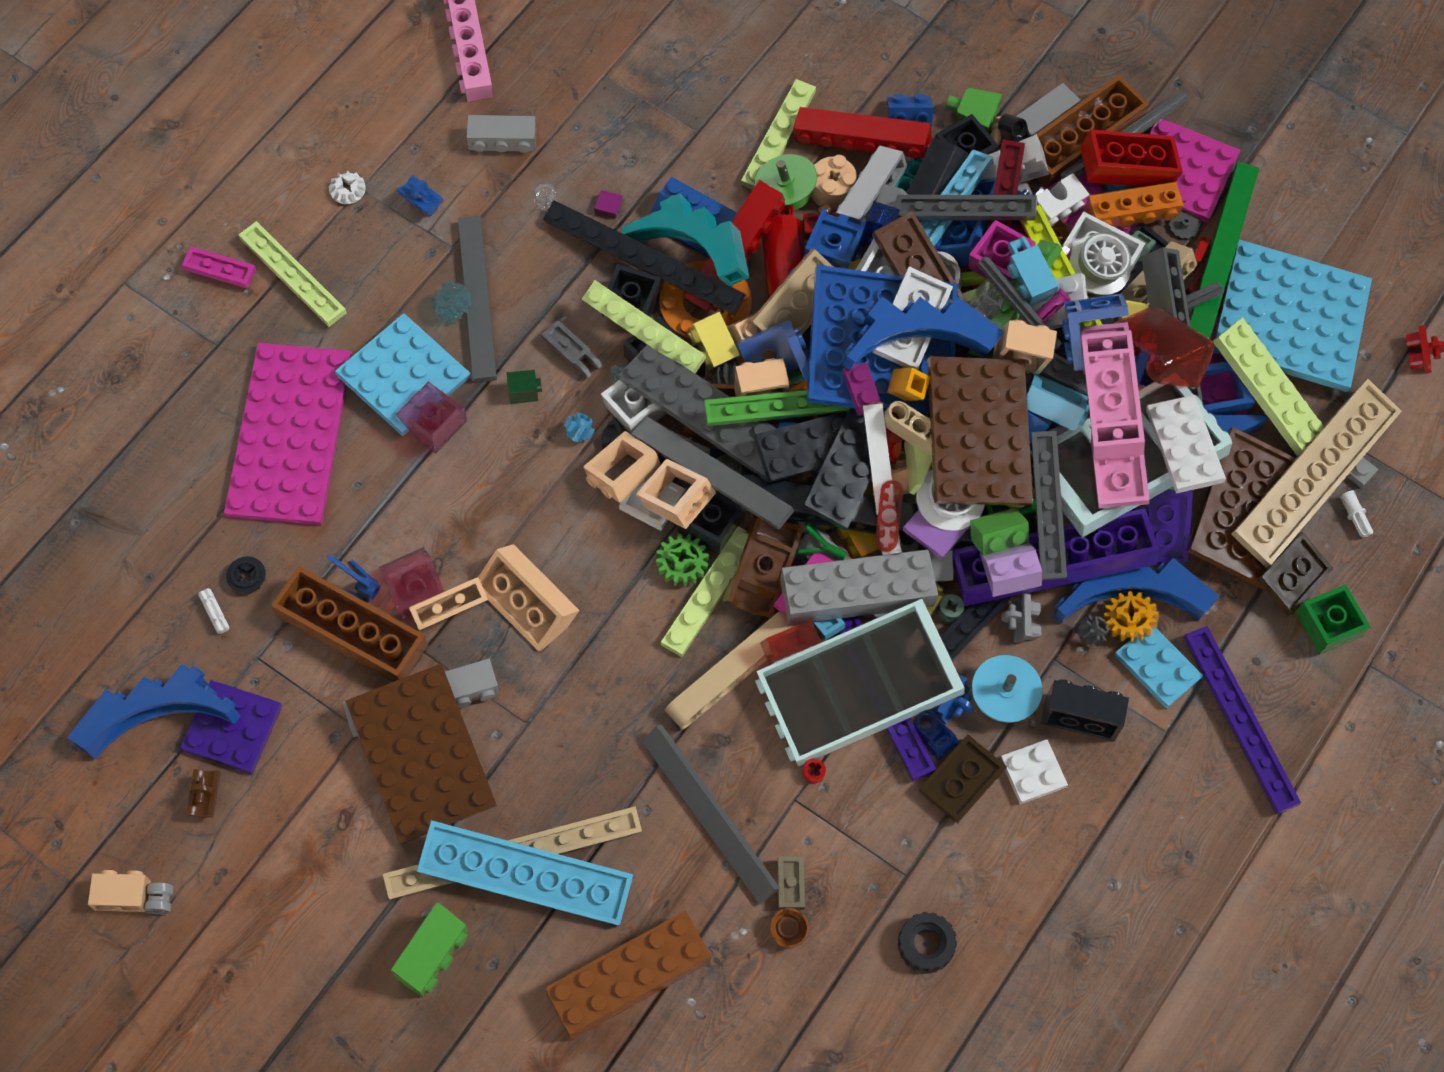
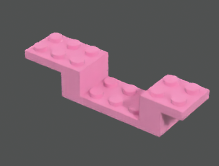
M1128 322L1079 327L1084 364L1083 373L1086 377L1091 422V445L1098 508L1149 504L1144 459L1145 439L1132 333L1128 328Z

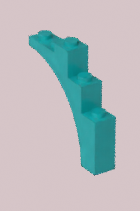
M680 193L661 201V210L652 212L646 217L621 227L623 234L639 242L667 237L681 238L700 245L707 250L713 260L718 277L728 286L749 278L740 231L730 221L720 223L717 226L715 217L705 207L692 212L691 204Z

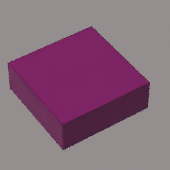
M601 190L594 212L616 218L623 201V195Z

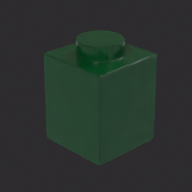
M535 369L506 372L510 404L538 401V392H542L541 378H536Z

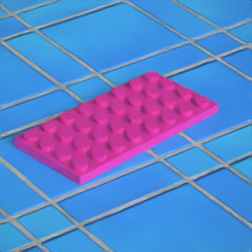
M258 343L224 510L225 517L322 526L347 385L336 376L335 370L352 357L351 351Z

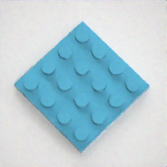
M404 313L335 370L336 376L401 436H404L465 383L471 374Z

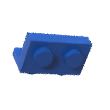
M895 94L887 96L888 118L931 123L932 127L933 104L931 96L917 94L915 96Z

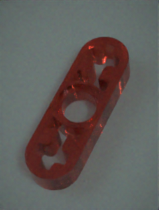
M893 479L883 482L879 494L875 543L884 552L895 549L899 535L903 488L898 481ZM890 484H894V488L898 490V494L895 493L893 495V502L898 501L897 506L892 504L883 505V500L887 502L889 500V494L885 492V488H889ZM890 508L896 512V518L893 522L887 523L882 519V512ZM880 525L885 527L895 526V531L889 529V537L893 539V543H888V547H884L883 542L879 541L880 538L885 536V529L880 530Z

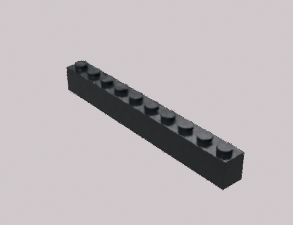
M745 474V478L793 508L794 512L788 520L838 528L802 508V504L811 488L809 483L801 482L797 484L788 482L785 479L768 483L757 474ZM874 495L862 496L846 530L879 535ZM896 499L895 508L899 539L917 542L902 530L919 510L918 505L908 503L903 499ZM739 505V510H742V512L751 513L750 511ZM971 526L952 548L960 549L974 546V543L971 541Z

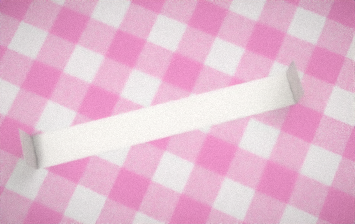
M883 402L863 404L881 551L885 555L901 553L902 551L898 532Z

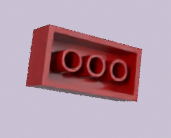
M1090 129L1080 146L1088 183L1147 187L1177 182L1183 173L1174 136Z

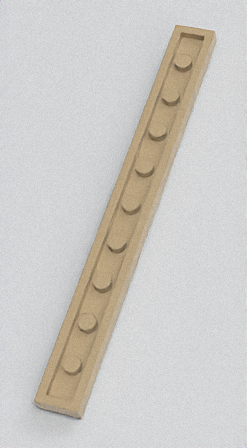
M635 806L508 841L555 854H563L641 833L642 829ZM418 865L383 874L389 900L455 882L417 872Z

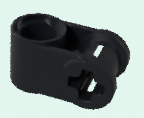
M1004 114L1000 117L998 130L1002 140L1020 142L1031 137L1027 122L1023 118L1011 114Z

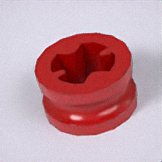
M810 759L804 764L803 777L807 782L817 784L824 779L826 767L821 760ZM811 766H814V769L816 766L820 769L818 772L819 776L814 777V774L812 776L808 774Z

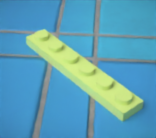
M798 79L795 80L741 180V186L753 190L755 187V177L759 169L767 161L783 154L794 133L793 127L799 108L808 107L816 92L815 86Z
M257 221L239 234L240 240L328 327L346 314V309Z
M594 280L582 298L583 301L647 345L682 364L693 373L697 372L707 357L596 280Z
M739 526L736 528L664 636L661 646L683 657L726 592L730 579L734 577L749 535L746 530Z

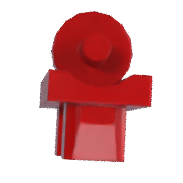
M1418 326V332L1406 335L1407 350L1421 348L1420 353L1408 354L1410 369L1424 368V373H1431L1430 354L1433 355L1434 359H1440V353L1444 352V342L1438 341V336H1432L1431 342L1428 343L1426 326Z

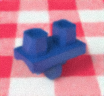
M414 175L409 178L405 185L397 189L399 195L428 217H431L443 202V197L429 188L425 181H420Z
M961 675L959 677L964 686V694L930 709L939 716L940 722L947 725L953 714L960 717L963 712L970 714L974 709L970 703L973 696L968 693L970 689L966 685L967 678ZM942 682L941 691L947 692L948 690L944 682Z

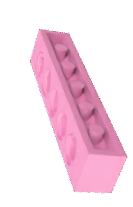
M443 0L444 5L448 4L449 8L445 9L447 22H452V26H449L451 40L455 39L456 44H452L454 58L459 57V62L455 63L458 76L462 75L463 80H459L461 94L466 93L467 102L493 98L492 83L475 0Z

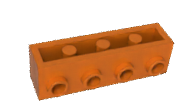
M1177 182L1090 195L1084 208L1086 213L1113 227H1129L1137 223L1149 224L1162 219L1173 220L1179 216L1184 204Z

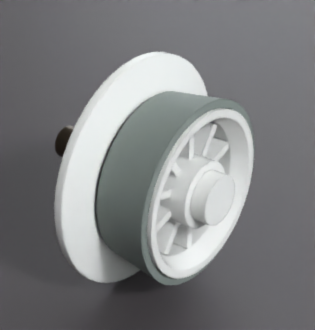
M1096 233L1081 238L1072 246L1069 262L1076 274L1083 273L1085 275L1087 292L1106 296L1117 293L1126 285L1131 273V254L1127 245L1120 238L1110 233Z

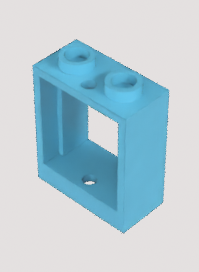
M1034 374L1026 390L1027 410L1073 431H1076L1078 425L1083 426L1089 414L1088 396L1046 377Z

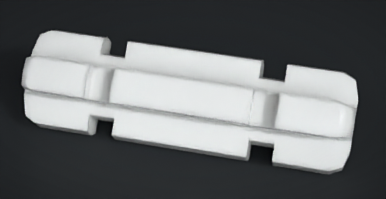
M207 588L199 592V597L218 634L227 632L229 625L211 589Z

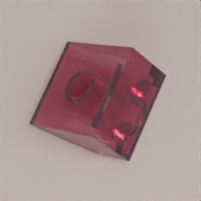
M429 381L396 414L413 436L435 454L467 422L465 408Z
M424 547L379 567L402 619L412 614L409 607L445 592L433 562Z

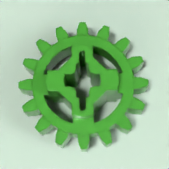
M678 534L676 540L671 536L668 537L669 544L662 542V550H657V557L659 559H656V566L660 567L659 575L666 574V582L673 579L674 586H677L679 581H681L684 587H687V581L689 580L696 584V576L703 578V570H708V563L706 561H709V554L705 553L706 546H699L700 539L698 538L691 541L690 534L687 535L686 539H682L681 534Z

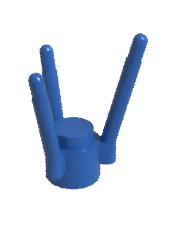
M327 555L331 562L357 580L354 587L357 593L345 589L342 590L362 601H365V599L372 601L376 597L381 585L353 559L350 560V564L363 577L356 574L332 555Z

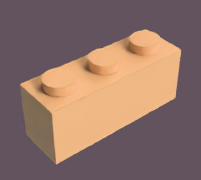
M477 577L411 606L409 609L418 629L421 630L488 600Z

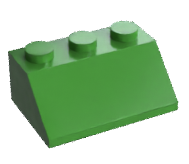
M437 902L392 967L391 971L396 980L422 997L427 992L431 993L438 983L437 976L441 970L446 971L454 958L452 954L456 948H461L468 938L466 924Z

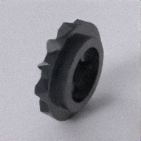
M245 556L236 559L229 565L226 572L228 585L239 594H251L256 589L260 590L261 585L266 581L265 567L261 561L254 557ZM240 570L246 572L247 574L252 572L250 574L252 577V581H248L247 579L242 580L243 577L241 575L242 573Z

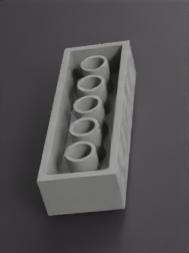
M929 550L782 568L780 576L788 625L893 612L920 599L923 600L926 607H933L938 597Z

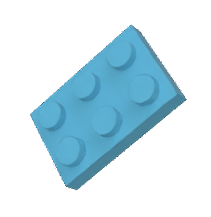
M1157 628L1152 629L1151 636L1144 634L1143 641L1138 637H1135L1134 643H1131L1129 640L1114 654L1127 670L1166 709L1203 677Z

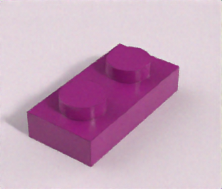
M866 362L855 365L851 370L846 367L843 369L842 373L857 415H864L863 404L881 402L868 364Z

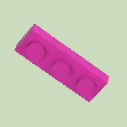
M190 246L181 265L185 271L248 289L256 272V267L253 264Z

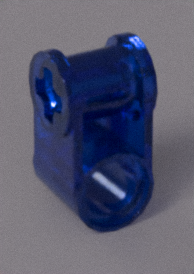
M924 710L917 715L913 724L922 742L937 760H941L943 754L952 746L956 747L959 745L956 735L945 726L933 711ZM926 720L930 722L932 728H923L920 725V721Z

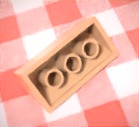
M514 544L496 549L478 576L489 602L538 651L543 650L565 631L580 611Z

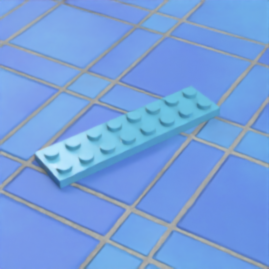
M432 820L417 868L419 873L620 926L633 874Z

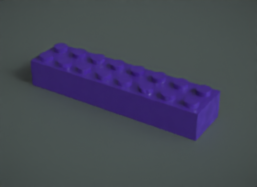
M1145 508L1126 512L1084 537L1079 534L1072 524L1063 526L1067 578L1042 580V586L995 597L992 596L978 548L974 545L952 550L953 568L964 606L1157 565L1159 548ZM1029 533V543L1036 550L1039 559L1038 533Z

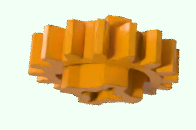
M1129 591L1126 597L1119 593L1118 600L1111 598V605L1105 606L1104 620L1109 630H1112V636L1121 635V641H1124L1126 637L1130 638L1131 643H1134L1135 637L1143 641L1144 634L1151 636L1152 629L1157 628L1158 612L1156 611V604H1150V597L1142 599V593L1140 592L1137 596H1133L1132 592ZM1130 613H1132V621L1130 620Z

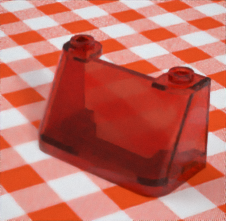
M1154 307L1146 308L1111 323L1128 322V328L1132 333L1133 349L1138 352L1142 350L1150 355L1146 368L1147 374L1152 380L1158 384L1199 387L1214 351L1213 343L1209 338L1162 309Z

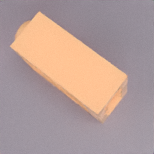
M624 431L584 465L583 468L587 474L586 480L593 488L598 487L608 499L612 497L621 503L649 479L661 466L655 450ZM627 454L637 460L614 481L604 475Z
M666 459L636 495L646 509L686 529L716 492L707 478ZM677 477L692 484V486L673 507L657 498Z

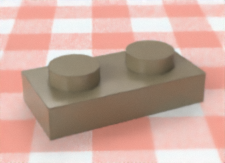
M778 856V885L780 887L778 889V910L784 908L805 909L804 856Z

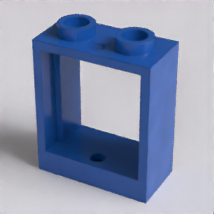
M1227 361L1197 367L1199 378L1230 372L1237 397L1236 400L1203 405L1208 413L1212 415H1227L1250 411L1255 403L1254 397Z

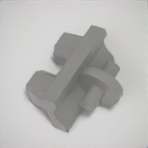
M1022 594V598L1012 601V604L1008 605V611L1001 614L1002 621L1009 623V629L1013 630V643L1020 644L1025 640H1035L1041 636V626L1031 623V618L1038 617L1041 612L1040 603L1032 601L1031 594Z

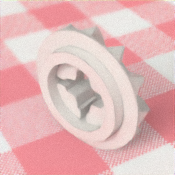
M348 170L344 174L338 173L337 177L331 178L329 186L331 197L341 204H352L359 201L366 190L363 178L357 172L353 174ZM343 183L350 185L351 192L343 187Z

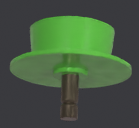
M795 154L780 155L767 161L759 169L755 177L754 186L759 180L783 193L785 206L793 205L794 210H797L809 201L817 183V172L813 163L803 156Z

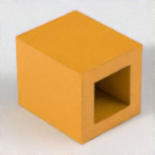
M913 367L894 369L887 392L904 401L924 400L930 376Z

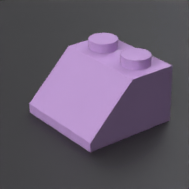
M1030 543L985 556L980 552L993 597L1042 586V568L1036 550Z

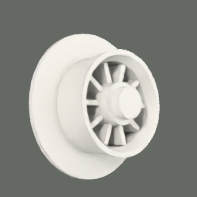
M933 468L928 471L923 485L916 493L917 505L924 519L934 527L947 531H958L969 527L970 520L979 518L985 506L980 504L934 503Z

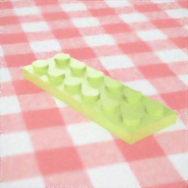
M1242 317L1214 339L1213 343L1298 456L1324 426L1310 409L1307 402L1301 397L1293 383L1284 374L1279 364L1267 351L1265 345L1253 332L1251 326Z

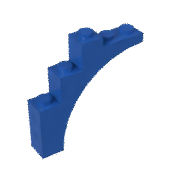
M882 296L877 303L872 301L864 313L867 314V317L863 323L866 326L858 335L861 339L856 345L852 342L844 352L846 359L842 365L851 370L864 356L876 348L896 340L912 337H933L952 341L971 349L985 358L1004 334V331L958 296L953 303L947 301L941 311L937 310L922 297H919L915 303L910 301L904 310L901 311Z
M1173 558L1168 564L1163 562L1155 572L1150 567H1143L1077 582L1071 589L1072 594L1068 599L1064 596L1055 606L1057 612L1054 619L1062 624L1076 611L1091 603L1107 598L1119 597V593L1128 596V592L1131 591L1133 596H1137L1140 592L1142 597H1150L1151 599L1166 602L1183 610L1199 621L1214 605L1219 595Z
M181 664L166 684H163L156 678L151 681L144 676L128 697L118 691L114 694L106 689L67 738L78 749L96 759L109 744L126 731L145 721L163 715L181 712L204 713L220 717L233 724L241 716L235 710L236 704L225 696L223 699L217 697V693L209 687V684L203 678L205 674L195 666H192L190 669Z

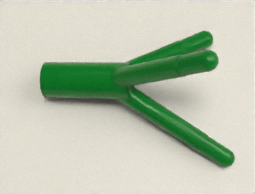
M805 522L806 530L824 547L800 549L797 551L798 554L826 552L840 560H844L847 552L828 543L810 523Z

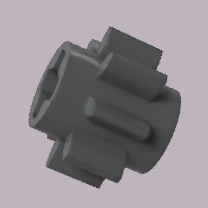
M1088 615L1080 620L1081 625L1078 626V636L1083 643L1090 646L1092 644L1099 646L1106 641L1105 637L1108 636L1109 627L1103 618L1097 616L1092 618Z

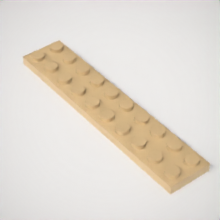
M1366 379L1231 534L1266 568L1272 565L1402 411L1369 379Z

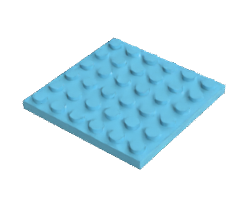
M1239 239L1214 339L1243 317L1259 340L1265 345L1273 359L1279 364L1284 374L1348 392L1352 384L1372 278ZM1213 343L1211 352L1221 354Z

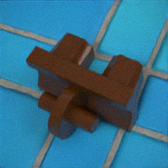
M193 770L186 812L187 816L214 818L220 771Z

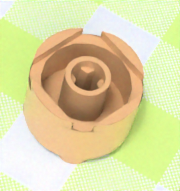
M842 155L826 157L814 164L817 172V183L811 197L819 206L827 204L832 210H837L838 206L843 203L848 195L849 189L856 183V170Z

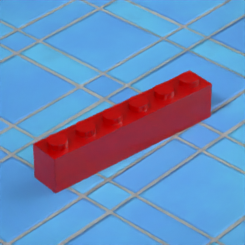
M806 107L799 108L793 127L796 142L802 144L862 150L869 153L876 152L879 146H884L902 151L904 156L910 158H924L932 139L931 123Z
M761 180L757 182L731 222L740 231L746 263H748L747 258L749 255L755 253L760 245L759 240L763 233L767 234L771 229L774 216L776 214L779 215L785 206L783 193ZM709 256L700 272L724 283L718 277L714 262ZM687 292L684 295L687 302L710 316L713 311L716 312L719 309Z

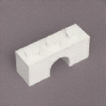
M1071 174L1058 182L1050 191L1046 189L1037 194V205L1041 206L1052 227L1059 219L1063 220L1072 211L1076 212L1085 205L1083 200L1090 194L1077 177Z

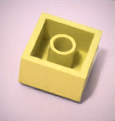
M720 312L694 323L689 328V340L693 346L697 345L699 351L707 356L704 362L705 367L707 366L709 371L740 355Z

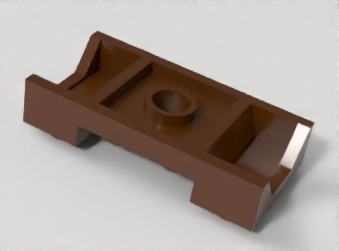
M753 514L747 531L749 535L734 577L728 583L722 602L763 619H771L776 609L774 608V603L782 592L780 583L782 568L791 567L804 527L785 522L778 530ZM762 557H766L770 561V568L767 571L760 568L759 562Z

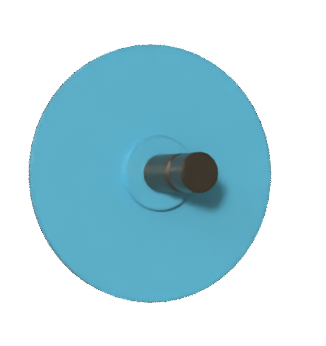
M999 655L992 657L979 666L973 677L972 693L977 706L987 716L1000 722L1011 723L1026 719L1038 708L1042 698V682L1037 671L1028 662L1016 656Z

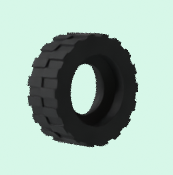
M922 912V914L913 915L911 919L905 922L899 933L897 946L901 959L905 961L908 967L910 966L916 972L921 971L925 974L928 972L935 973L939 969L945 968L951 961L956 951L957 941L955 937L957 935L953 931L951 923L945 920L946 918L938 916L937 913ZM930 930L939 937L940 947L935 954L923 955L915 948L914 939L920 931Z

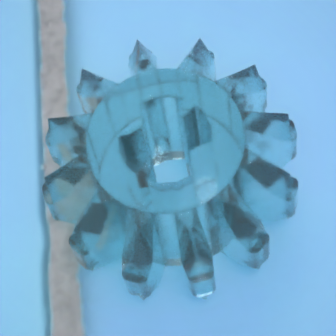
M449 281L447 285L442 284L440 290H435L437 295L431 298L434 303L432 308L441 319H448L454 322L456 318L462 319L463 313H469L467 307L472 305L471 295L461 283Z

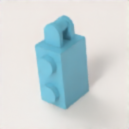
M1024 236L1009 242L1008 248L1012 256L1008 265V271L1012 279L1016 278L1019 284L1018 290L1023 299H1026L1028 304L1032 305L1053 296L1057 292L1058 284L1038 245L1030 247Z

